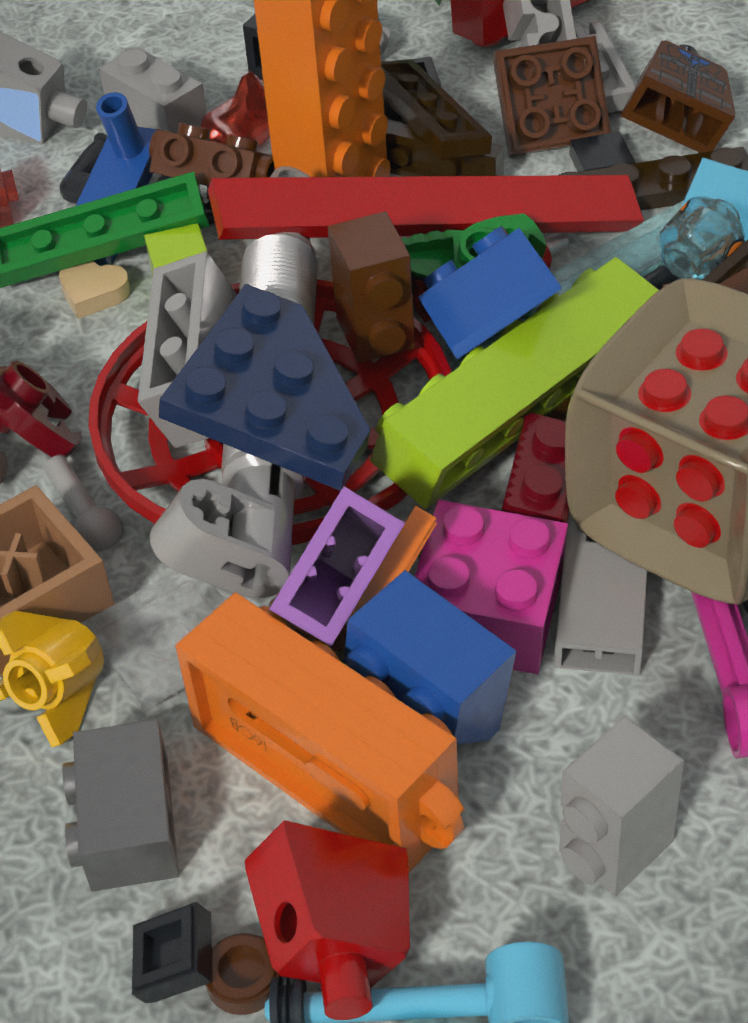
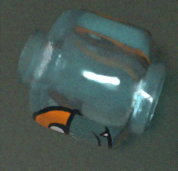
M705 196L693 197L662 228L659 239L662 250L661 258L667 269L678 278L702 280L744 243L745 232L740 222L738 211L729 202Z

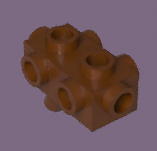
M179 123L178 132L157 129L150 140L149 155L152 160L149 172L176 177L194 171L199 184L207 186V199H209L208 188L212 178L270 177L274 172L272 155L257 152L259 141L227 134L226 142L223 144L209 140L210 129Z

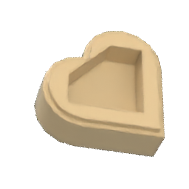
M91 261L60 270L59 273L63 295L77 319L124 302L131 292L127 271L117 265L107 264L99 266Z

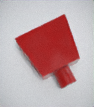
M284 820L244 860L248 882L271 966L280 976L320 983L324 1013L328 1018L334 1020L359 1018L370 1012L373 1007L370 988L406 958L410 949L407 848Z

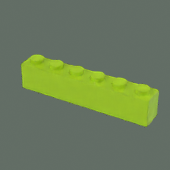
M614 257L596 271L588 268L576 279L568 291L560 296L555 293L543 301L535 314L524 322L521 319H517L509 324L498 340L490 346L484 348L480 345L471 350L460 366L446 377L442 373L435 375L412 401L406 405L399 402L391 406L376 425L375 432L379 435L370 462L425 510L517 441L520 438L526 415L535 413L547 416L574 392L582 373L593 357L623 324L659 290L617 257Z

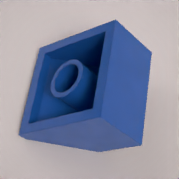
M501 225L472 245L478 254L477 257L459 269L453 260H450L422 279L428 290L419 295L418 298L457 359L562 289L520 228L508 235Z
M406 570L348 619L344 662L351 669L365 678L372 676L379 679L389 687L396 699L419 714L427 713L440 719L449 728L453 736L457 738V745L488 741L500 730L516 656L514 648Z

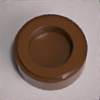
M239 933L228 936L213 946L212 983L206 984V988L213 1003L223 1011L236 1015H247L265 1008V1002L269 998L271 978H282V976L271 966L264 938L255 934Z

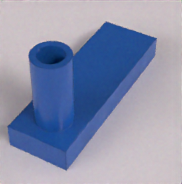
M111 92L105 94L96 104V111L106 132L107 139L76 206L148 185L153 176V172H149L152 160L149 155V145L151 137L157 129L137 126L127 98L121 93ZM117 254L94 260L93 262L100 266L112 265Z

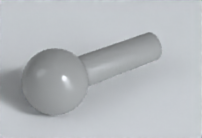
M56 455L50 458L44 464L43 469L75 517L74 528L95 552L104 551L116 545L123 536V524L119 516L106 507H97L64 455Z

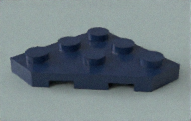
M249 284L243 286L160 397L158 417L340 491L368 446L370 428L303 305Z

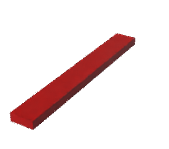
M629 175L212 178L208 188L219 240L259 239L282 232L299 233L305 238H329V225L385 211L399 236H412L419 233L428 234L431 231L437 230L440 232L446 230H465L469 226L486 219L523 213L535 222L542 233L636 231L644 221Z

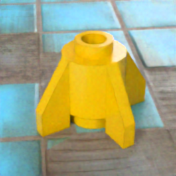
M13 611L0 618V648L4 656L11 654L9 663H7L3 671V679L0 680V701L10 696L15 703L24 709H47L36 718L51 747L59 746L73 736V732L79 731L95 680L103 669L104 656L102 647L94 633L87 626L76 620Z

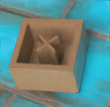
M37 485L0 504V618L13 611H21L76 620L90 627L116 612L103 560ZM0 648V676L3 678V671L7 663H9L11 654L4 656Z

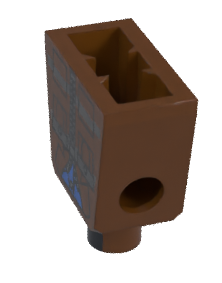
M667 40L661 41L639 77L621 113V117L699 153L713 151L735 118V108L728 73L721 65L699 56L697 50L690 45L678 46Z

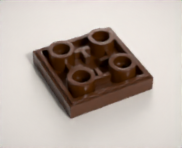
M596 36L494 51L492 58L509 157L568 148L572 139L611 133Z

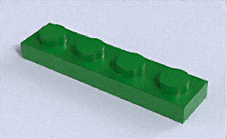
M195 172L182 174L0 228V288L145 246L144 235L196 223H198L200 229L210 227Z

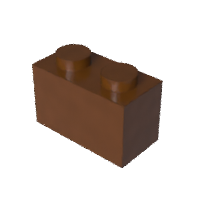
M387 212L329 225L328 235L336 319L357 362L362 363L414 349L410 254Z

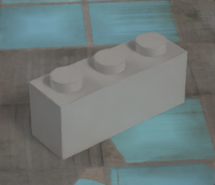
M207 251L153 269L137 402L174 448L209 438L159 418L160 397L237 296Z

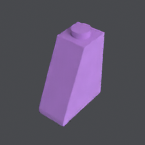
M343 486L269 610L331 647L405 523Z

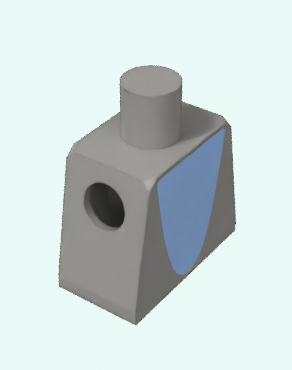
M0 32V136L43 144L60 123L76 129L79 128L86 116L87 101L65 93L64 66L58 59Z

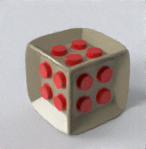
M681 278L666 285L650 297L606 342L582 373L572 394L565 423L566 497L569 511L575 524L604 548L693 593L716 601L738 605L748 600V294L717 283Z

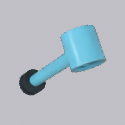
M516 942L503 945L490 952L485 959L486 983L370 989L373 1003L371 1011L364 1016L351 1020L328 1018L324 1013L322 991L307 992L305 980L294 979V984H291L289 977H287L286 985H283L281 977H272L269 998L265 1002V1018L270 1023H352L488 1016V1023H569L564 957L555 947L539 942Z

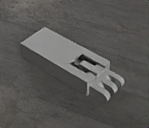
M570 511L556 635L555 668L640 675L647 570L609 551L597 542H593V539L575 524Z

